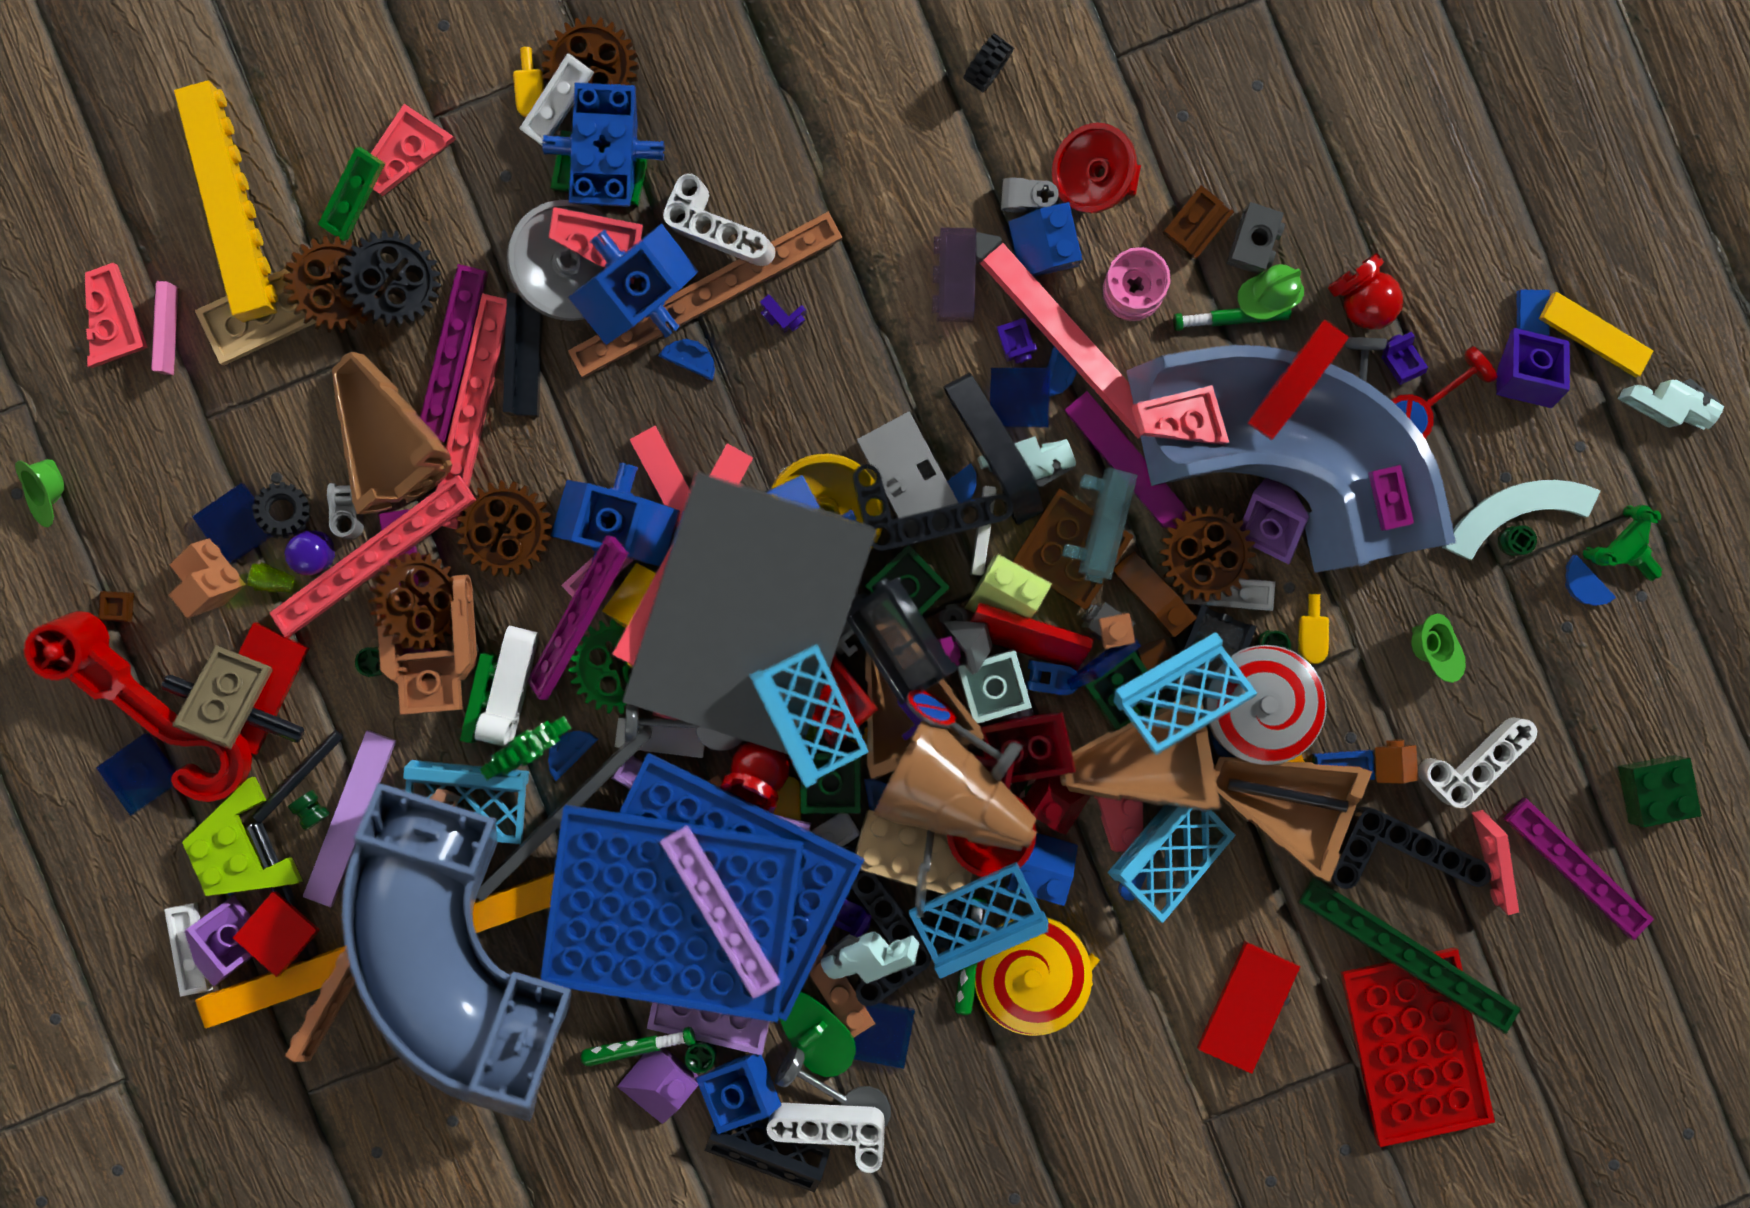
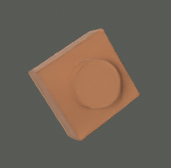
M1130 613L1098 619L1104 649L1135 643Z

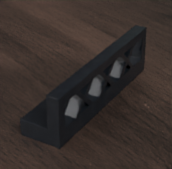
M507 292L503 412L509 416L539 417L543 314L529 306L516 292Z
M755 1121L737 1127L738 1132L731 1135L724 1132L718 1134L714 1125L704 1151L815 1192L820 1184L831 1149L819 1144L789 1143L794 1153L785 1156L779 1154L775 1146L779 1142L774 1141L767 1134L766 1124ZM758 1131L763 1134L766 1142L760 1145L753 1144L747 1134ZM811 1151L821 1155L818 1168L807 1164L803 1154Z

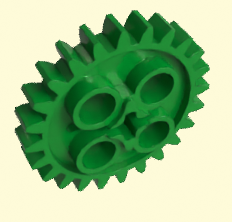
M611 618L609 627H606L601 620L598 622V631L591 626L587 628L590 636L586 637L583 635L580 640L583 645H578L575 650L578 655L572 656L569 660L576 663V666L569 668L568 672L577 674V677L570 683L580 684L581 688L577 691V695L583 693L588 695L585 699V704L594 700L596 701V711L602 705H606L607 714L611 713L613 707H617L618 713L623 714L624 706L627 705V703L622 701L625 691L622 690L617 671L609 669L613 660L606 647V642H611L614 652L626 628L622 625L617 626L616 621ZM601 650L605 654V663L602 665L591 663L589 658L590 652ZM615 657L618 663L623 662L624 664L620 672L627 685L629 681L628 671L631 667L627 665V662ZM605 677L613 679L616 684L614 692H603L600 688L601 679Z
M563 716L551 724L549 721H546L530 732L526 730L509 741L508 746L490 756L492 761L481 767L480 771L486 780H489L500 772L504 776L520 765L524 767L542 756L544 750L559 742L560 738L558 736L571 729V726Z

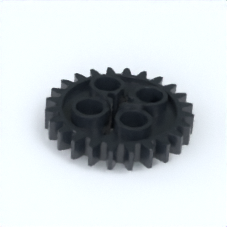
M382 230L379 239L373 232L368 236L369 242L362 237L359 238V248L354 245L351 246L349 252L352 256L346 255L343 261L348 266L341 269V274L348 276L342 280L341 286L350 287L345 293V298H355L351 307L357 308L362 306L364 309L361 317L371 313L373 315L372 323L374 324L379 318H383L384 327H387L390 321L394 320L397 328L402 325L403 319L409 325H412L414 315L421 320L425 315L423 310L430 312L433 307L431 302H436L439 297L433 291H438L441 287L440 283L433 281L441 275L439 271H432L437 261L427 260L431 251L425 250L421 252L419 250L421 241L416 242L414 245L410 244L409 234L404 240L399 239V233L396 230L392 238L388 237L385 230ZM386 253L391 255L395 262H384L380 254ZM406 259L408 263L399 272L397 278L390 283L379 299L375 298V294L384 285L386 279L392 275L400 262ZM405 273H415L419 278V282L409 281ZM370 275L374 277L377 285L371 286L366 284L363 276ZM388 295H398L402 300V304H393L389 300Z

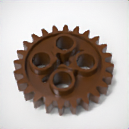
M587 16L586 24L582 25L580 20L575 18V27L571 28L565 22L566 32L561 33L555 30L554 32L558 40H547L552 51H543V55L550 61L541 63L542 68L545 71H549L543 75L546 82L551 80L567 53L571 54L585 66H590L592 62H595L596 67H590L594 74L588 83H596L599 79H606L608 84L630 85L629 81H638L637 75L631 72L639 69L638 62L631 61L638 57L636 50H629L633 43L631 39L623 40L625 38L623 29L615 33L616 27L613 22L605 27L604 20L600 17L595 25L591 17ZM584 43L587 45L582 53L573 52V48L577 44ZM612 50L616 52L612 60L605 61L601 59L605 51ZM605 70H609V71L616 70V73H615V74H610V73H608V72L605 71Z
M323 236L322 244L320 245L312 238L310 249L301 244L299 248L301 255L293 252L291 259L294 263H286L285 269L290 273H285L282 281L290 284L284 286L283 293L293 294L288 298L287 304L298 305L294 314L299 315L304 312L306 314L305 324L312 319L315 320L316 330L322 324H326L328 333H331L333 326H338L339 331L344 333L346 324L352 330H356V320L364 325L368 321L367 316L361 317L364 308L362 306L352 308L353 302H349L344 297V294L350 287L341 286L342 280L348 276L341 274L338 266L345 264L343 261L346 255L352 256L349 252L352 246V240L350 239L344 246L341 245L339 236H336L334 243H330L327 236ZM317 267L322 270L323 275L319 277L313 276L307 269ZM370 275L363 276L366 284L371 286L377 285L374 277ZM333 280L335 285H339L338 289H334L332 284H328L329 281ZM306 286H315V288L308 289ZM381 287L375 294V298L379 299L377 296L383 294L384 288ZM318 295L324 296L328 299L329 304L325 306L318 305L313 298Z
M500 480L499 489L491 482L488 483V492L478 487L479 497L476 498L477 501L463 510L466 512V516L457 517L458 521L464 523V527L455 529L456 532L464 534V538L460 539L458 544L468 546L464 550L463 555H474L471 560L472 565L482 562L480 570L482 572H486L491 566L492 575L498 576L502 569L504 576L510 577L512 568L517 575H521L522 565L532 570V559L538 562L542 561L541 556L538 554L539 551L549 552V549L543 545L544 541L553 540L551 536L546 535V530L553 529L554 525L546 524L545 521L552 516V513L542 512L547 503L544 501L536 503L539 494L534 492L528 496L529 487L526 485L518 491V483L514 481L509 489L506 481ZM497 501H502L505 505V512L503 515L496 517L492 511L493 505ZM515 505H518V510H517V512L512 516V518H511V520H510V517H511L512 511H513V507H514ZM528 514L531 517L532 524L529 529L523 531L520 529L518 522L521 516ZM501 523H508L507 527L511 529L509 534L503 533L499 528ZM484 527H488L492 534L491 539L486 543H482L479 539V532ZM500 538V541L497 546V551L492 552L493 546L497 543V541ZM514 540L518 545V551L514 556L509 557L505 552V546L509 541Z
M1210 505L1205 507L1203 514L1199 506L1193 508V517L1188 511L1182 512L1184 521L1174 518L1172 521L1176 528H1165L1166 533L1170 537L1160 539V542L1167 547L1164 550L1158 551V554L1166 556V560L1159 563V566H1168L1169 569L1163 577L1173 576L1174 580L1170 585L1171 588L1181 585L1180 595H1185L1188 591H1191V600H1196L1199 594H1201L1202 601L1208 602L1210 594H1212L1213 599L1219 601L1221 600V592L1226 597L1232 596L1230 587L1240 590L1242 587L1238 580H1249V576L1244 572L1245 569H1254V566L1247 561L1248 558L1256 557L1255 553L1248 552V548L1253 546L1255 542L1246 541L1245 539L1251 531L1240 530L1244 523L1243 520L1235 523L1232 522L1235 513L1231 512L1223 517L1224 511L1222 507L1218 508L1214 514ZM1210 526L1215 527L1219 532V537L1215 542L1207 537V530ZM1184 540L1190 541L1193 545V552L1189 556L1181 551V544ZM1226 540L1230 542L1227 547L1210 554L1209 558L1199 560L1187 568L1184 567L1185 562L1200 556L1206 549L1214 548ZM1224 552L1229 553L1233 559L1232 565L1229 568L1224 567L1221 563V556ZM1198 566L1204 567L1207 572V577L1203 582L1198 581L1195 577V570Z
M420 552L411 553L410 555L408 553L399 555V558L389 559V565L380 567L383 575L380 574L373 577L379 585L369 588L371 592L376 594V598L368 600V603L375 604L377 609L370 612V615H379L380 619L376 622L375 626L384 625L386 627L382 635L384 637L393 635L392 644L402 642L404 649L412 648L413 646L414 650H419L424 647H435V643L445 642L444 636L453 635L450 628L452 627L451 601H454L453 578L447 575L450 571V566L440 568V558L431 561V554L422 556ZM414 574L418 577V586L414 583ZM395 595L400 599L399 607L395 604ZM434 596L438 599V607L434 604ZM416 616H417V617L419 618V620H420V627H419V628H418V627L416 626V624H415V617H416Z

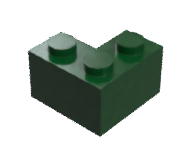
M1131 649L1126 650L1080 682L1115 732L1132 723L1123 710L1120 711L1113 702L1116 689L1148 672L1136 652ZM1136 705L1132 707L1137 716H1143Z

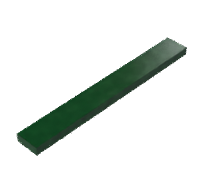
M1315 877L1310 880L1297 902L1503 1034L1508 1033L1521 1010L1517 1005Z

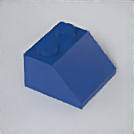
M1069 202L1040 208L1008 222L1016 258L1033 277L1075 268L1082 262L1083 259Z
M1036 832L1033 852L1027 862L1020 868L1035 898L1065 906L1074 876L1077 844ZM1012 873L1007 875L1005 886L1009 890L1016 891L1019 882L1015 874Z
M749 1053L696 1077L718 1134L769 1117L782 1106L761 1055Z

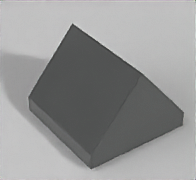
M976 232L974 254L977 265L1001 245L1002 239L999 236Z

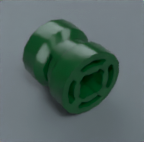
M1528 526L1508 527L1503 529L1498 536L1499 549L1504 554L1510 556L1531 553L1537 545L1536 533Z
M1276 630L1260 633L1255 641V646L1267 645L1268 642V645L1280 646L1289 650L1291 648L1288 636Z
M379 647L364 648L356 655L355 667L361 675L373 677L384 674L380 671Z
M314 790L299 797L288 806L292 814L299 817L300 825L304 831L312 828L330 815L326 807L319 804L318 796Z
M697 1040L694 1045L688 1046L685 1055V1063L688 1069L698 1074L709 1071L716 1058V1046Z

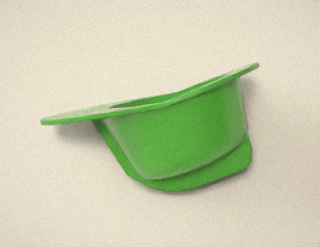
M1279 264L1249 279L1242 284L1238 292L1240 309L1249 317L1266 320L1295 307L1304 297L1300 269Z
M51 459L30 465L23 461H17L15 464L16 473L22 484L30 512L41 526L51 527L54 519L52 504L61 497L64 491V482L59 469Z
M1436 613L1430 615L1424 621V624L1412 628L1411 645L1415 656L1421 661L1429 662L1432 670L1441 680L1449 683L1458 681L1464 674L1466 662L1462 647L1450 621L1444 615Z

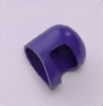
M318 530L305 531L294 536L287 543L284 552L285 561L289 568L295 573L305 576L315 575L327 570L335 557L332 539L326 533Z

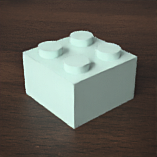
M1011 649L987 656L979 671L973 675L964 664L957 666L970 715L977 723L1032 708L1015 650Z

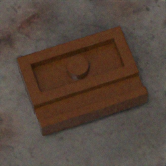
M1200 185L1164 230L1163 234L1181 249L1191 254L1192 258L1196 260L1234 211L1228 209L1221 200Z

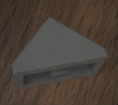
M950 620L944 622L947 637H952L953 642L955 641L959 647V659L972 675L977 673L993 648L987 623Z

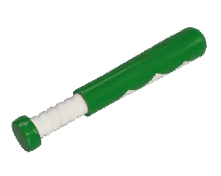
M1240 308L1210 311L1209 314L1182 316L1181 313H1176L1173 315V326L1175 331H1182L1184 327L1221 326L1288 320L1291 317L1292 309L1266 320L1249 317Z
M972 897V899L987 903L985 898ZM972 905L970 919L981 923L983 909ZM970 926L969 932L966 933V939L971 940L977 937L979 928ZM977 963L960 970L954 1007L955 1012L959 1015H969L972 1012Z
M686 1027L683 1029V1032L659 1037L654 1035L586 1048L581 1052L580 1058L584 1066L590 1067L656 1052L662 1047L675 1046L681 1043L691 1046L696 1041L695 1032L692 1027Z

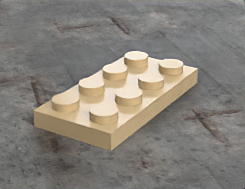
M286 269L268 276L270 285L274 286L278 296V302L275 303L277 309L275 314L242 322L232 316L227 296L195 310L221 365L225 366L316 323L312 319L305 324L306 314L304 312L299 315L294 314L298 305L287 304L288 298L293 294L283 293L284 286L290 284L282 281L283 275L290 273ZM306 286L308 289L315 288V286ZM321 295L313 298L318 305H326Z
M867 810L855 851L856 855L865 858L860 871L917 887L920 864L924 861L927 829L894 823L873 815L875 811ZM934 833L930 870L927 872L926 890L944 895L970 883L972 873L963 868L954 858L948 845L947 835Z

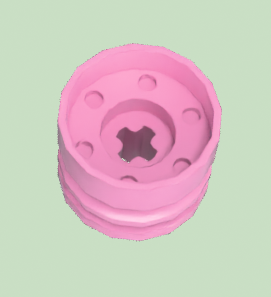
M1144 247L1130 248L1121 252L1112 261L1102 286L1103 299L1107 308L1115 316L1127 321H1140L1151 316L1160 307L1170 285V270L1165 260L1155 251ZM1137 284L1139 288L1135 293L1129 291L1130 287Z

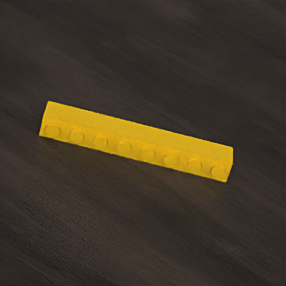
M209 80L175 89L176 101L232 316L242 322H247L277 313L275 303L278 302V296L274 286L270 285L268 274H271L270 265L266 257L262 255L260 246L264 245L260 231L254 225L253 218H256V211L252 202L247 198L246 190H249V185L244 173L240 171L239 163L242 162L238 147L233 144L231 137L234 134V127L229 117H226L224 107H227L225 95L221 89H217Z

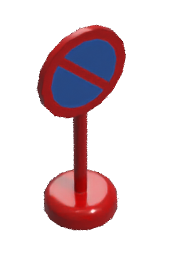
M1471 346L1464 353L1465 360L1470 369L1427 401L1413 394L1399 395L1391 399L1413 422L1424 439L1431 433L1434 425L1432 405L1474 374L1485 383H1491L1498 378L1491 363L1476 347Z

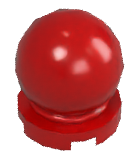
M1375 253L1361 262L1362 265L1356 269L1357 273L1352 275L1348 271L1328 287L1333 297L1338 295L1344 296L1343 307L1348 318L1357 327L1368 330L1382 329L1389 326L1403 309L1404 295L1401 287L1391 275L1379 272V267L1384 264V261L1378 253Z
M746 742L734 754L730 768L731 773L725 775L720 789L726 790L773 813L779 801L777 792L786 783L789 775L790 763L786 753L752 742Z

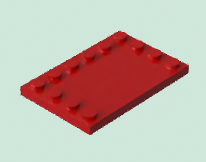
M1453 947L1433 952L1463 971L1457 948ZM1390 961L1340 972L1375 1138L1379 1147L1495 1123L1472 1013Z

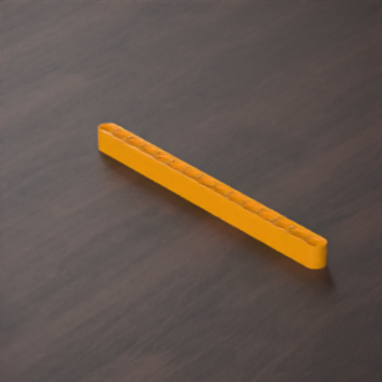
M555 871L492 893L484 900L476 899L473 909L475 932L478 933L549 908ZM346 945L319 954L311 959L291 964L280 977H276L271 972L196 999L195 1003L204 1028L227 1022L320 989L333 973L337 958L346 950Z

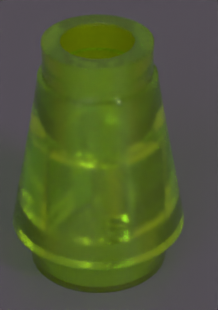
M263 562L260 565L253 563L249 572L247 586L254 587V591L291 593L295 576Z

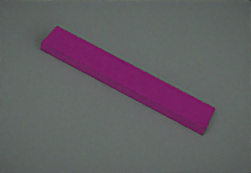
M461 264L457 265L420 418L435 433L440 442L446 444L482 293H484L488 272L485 270Z
M1088 391L1064 410L1066 415L1164 530L1167 527L1176 528L1172 521L1174 518L1184 521L1182 512H1189V510L1166 483L1151 486L1146 460Z
M606 536L527 681L538 699L548 700L628 555L627 551L615 537Z
M1522 798L1503 818L1627 937L1635 940L1654 920L1527 798Z

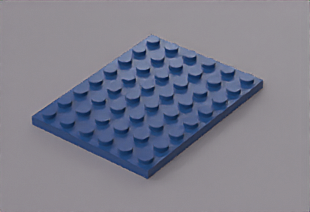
M648 753L619 813L804 842L779 1015L780 1019L786 1021L865 858Z
M565 805L562 812L540 980L574 990L778 1022L804 842ZM686 825L689 826L780 981L779 985L754 999L660 843L662 839Z

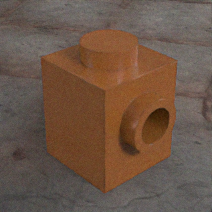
M1397 739L1386 740L1385 746L1375 747L1377 783L1404 784L1418 781L1416 745H1405L1404 740Z

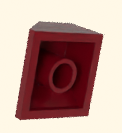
M1060 775L1036 779L1022 801L1036 819L1066 835L1091 795L1069 791L1067 786H1062Z

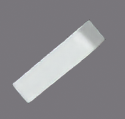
M688 173L679 177L663 213L665 222L676 233L757 266H766L773 261L775 248L765 235L704 211L709 199L707 187L694 174ZM697 186L695 194L687 196L688 191L692 187ZM685 213L684 220L676 223V218L680 214ZM711 223V229L707 233L701 234L702 228L706 224ZM732 234H738L734 243L727 244L728 238ZM749 243H750L753 247H756V248H758V249H761L762 246H763V249H762V250H756V251L754 252V251L749 247Z
M510 625L507 627L486 712L480 715L475 730L476 740L505 747L509 745V741L514 739L528 685L527 681L530 677L538 644V632Z
M1508 718L1456 769L1445 761L1429 758L1422 761L1419 765L1418 775L1421 781L1442 802L1453 807L1466 808L1535 741L1537 728L1530 720ZM1500 745L1502 755L1496 760L1493 752L1495 747ZM1438 765L1440 775L1437 779L1433 780L1430 773L1432 768ZM1480 766L1481 776L1474 780L1472 772L1475 767ZM1459 786L1461 790L1460 797L1453 801L1451 796L1452 790Z
M781 1103L782 1106L769 1117L766 1130L769 1137L774 1141L856 1146L855 1161L861 1171L873 1173L879 1170L882 1165L885 1119L883 1113L875 1107ZM806 1122H813L816 1125H809ZM837 1123H841V1124H844L845 1126H844V1127H840V1126H837L836 1124H837ZM865 1125H873L875 1128H868ZM865 1152H873L875 1154L870 1155Z

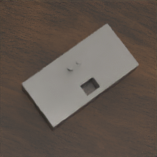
M910 411L857 439V444L868 464L874 465L879 469L887 500L897 518L958 503ZM962 511V512H961V518L963 519V518L966 517V516H965L964 512ZM941 513L936 514L932 519L933 528L939 531L946 527V516ZM907 521L903 525V530L908 538L914 537L918 532V526L914 521Z

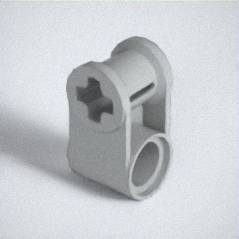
M1005 178L1002 184L1001 210L1013 213L1033 212L1040 208L1056 205L1059 195L1058 188L1050 181ZM1042 191H1046L1047 196L1050 197L1047 203H1043L1042 198L1039 197Z
M329 483L327 487V501L329 505L330 530L338 537L350 540L356 539L363 532V514H357L350 485L337 486L335 483ZM350 518L352 527L348 532L344 533L341 529V524L343 520Z

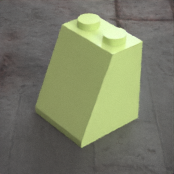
M996 555L991 559L965 608L974 613L978 604L983 603L1032 618L1052 584L1008 559Z

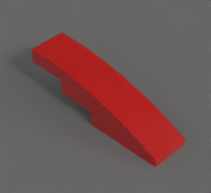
M1324 319L1305 346L1296 354L1285 372L1279 376L1247 424L1268 439L1273 440L1323 375L1349 337Z

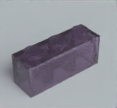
M941 227L939 236H934L933 254H939V266H933V284H938V295H932V313H937V321L972 322L974 319L976 228Z

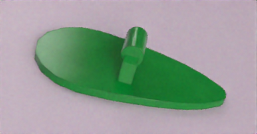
M800 991L787 1020L780 1019L792 1047H798L804 1052L805 1059L803 1064L813 1073L823 1077H835L844 1073L853 1063L856 1054L855 1040L852 1034L822 1004Z

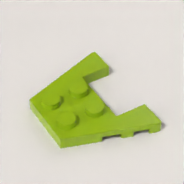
M256 777L248 778L182 842L206 896L303 882L292 857L286 858L263 870L245 831L239 814L266 802Z

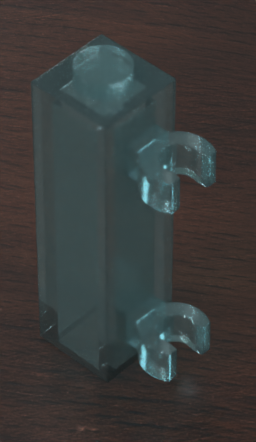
M1109 467L1104 470L1102 479L1091 475H1082L1079 487L1098 491L1099 493L1085 548L1065 544L1062 556L1081 561L1078 573L1085 574L1084 580L1102 584L1103 579L1111 580L1138 475Z

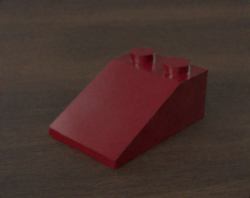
M1063 713L1016 717L990 722L980 727L985 739L984 742L1002 754L1013 742L1023 746L1013 761L1014 767L1011 783L1076 772ZM984 751V755L986 758L995 759L994 757H992Z

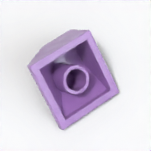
M1265 478L1252 494L1243 518L1244 523L1240 530L1251 531L1245 539L1246 541L1255 542L1252 547L1289 565L1309 515L1293 489L1275 480Z
M232 896L184 931L195 965L213 987L253 957L233 939L234 935L251 917L235 896Z
M662 1047L659 1051L643 1054L617 1087L663 1124L679 1110L698 1087L696 1080L698 1075L689 1070L683 1062L666 1048Z

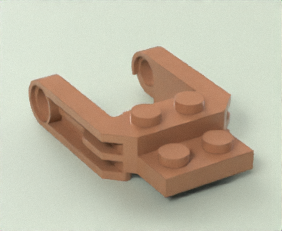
M468 574L452 576L454 601H451L454 652L445 650L403 655L402 642L392 644L393 635L384 637L382 634L386 627L384 625L378 626L380 671L398 684L400 715L463 710L461 681L465 680L478 664L473 588ZM395 595V604L399 607L400 599Z

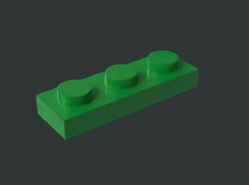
M355 147L318 225L334 236H339L340 240H348L386 163L362 147Z
M480 654L460 741L467 743L478 741L475 739V730L480 715L487 708L491 692L490 686L492 680H494L498 655Z

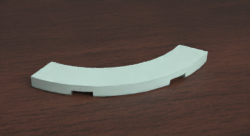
M1539 480L1508 487L1478 503L1453 529L1456 543L1444 545L1442 548L1467 560H1472L1481 544L1494 530L1510 519L1531 511L1558 510L1587 518L1592 511L1600 490L1584 484L1562 480Z

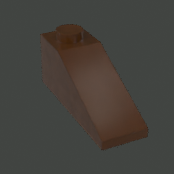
M1135 551L1112 569L1113 573L1168 637H1176L1197 619L1181 598Z

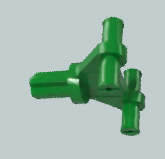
M1628 505L1626 506L1628 509L1624 508L1623 514L1627 518H1633V521L1607 548L1596 547L1594 549L1586 547L1587 550H1583V557L1592 560L1596 565L1616 566L1617 564L1626 563L1630 566H1636L1647 580L1653 581L1662 576V568L1651 556L1652 550L1648 544L1651 522L1658 523L1657 520H1661V513L1645 505H1637L1636 507Z

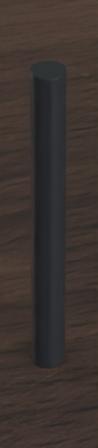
M334 730L252 815L257 822L262 823L333 750L344 736L339 731Z
M1232 778L1228 780L1227 790L1345 813L1348 809V801Z

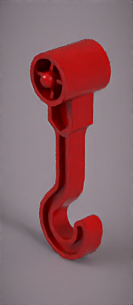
M75 611L40 625L29 633L24 644V655L28 665L39 676L56 681L68 678L94 700L102 698L112 701L152 735L169 745L183 747L208 746L219 755L221 766L218 773H208L192 763L185 764L174 772L171 781L179 792L193 800L212 802L226 798L246 781L251 771L252 754L248 742L243 735L239 733L232 749H228L175 728L173 723L178 715L132 677L131 664L109 647L110 636L106 626L98 617L89 612Z

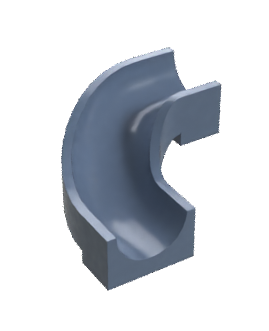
M1256 345L1220 346L1164 355L1126 370L1134 405L1213 386L1229 439V443L1218 445L1141 436L1151 486L1211 473L1230 472L1269 478L1293 488L1305 497L1312 509V512L1308 513L1309 519L1305 526L1314 573L1363 565L1371 560L1456 543L1443 481L1437 462L1426 440L1408 416L1393 401L1352 373L1330 364L1273 440H1270L1247 424V422L1279 376L1285 372L1297 352ZM1401 465L1414 524L1381 531L1368 472Z
M378 783L354 837L356 845L348 866L343 896L345 944L351 969L365 1006L377 1029L392 1050L411 1070L426 1082L446 1094L467 1103L530 1122L551 1050L564 1019L567 1018L571 1007V989L517 972H512V975L505 973L490 960L478 940L473 925V909L480 886L498 843L496 820Z

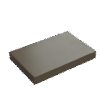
M216 645L175 719L173 726L225 748L232 749L273 669L268 665Z

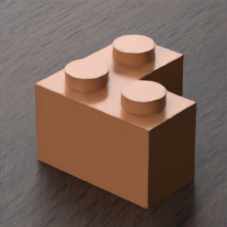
M210 538L190 544L170 564L182 582L169 596L187 619L224 606L246 585L240 578L237 570L229 564L219 547Z

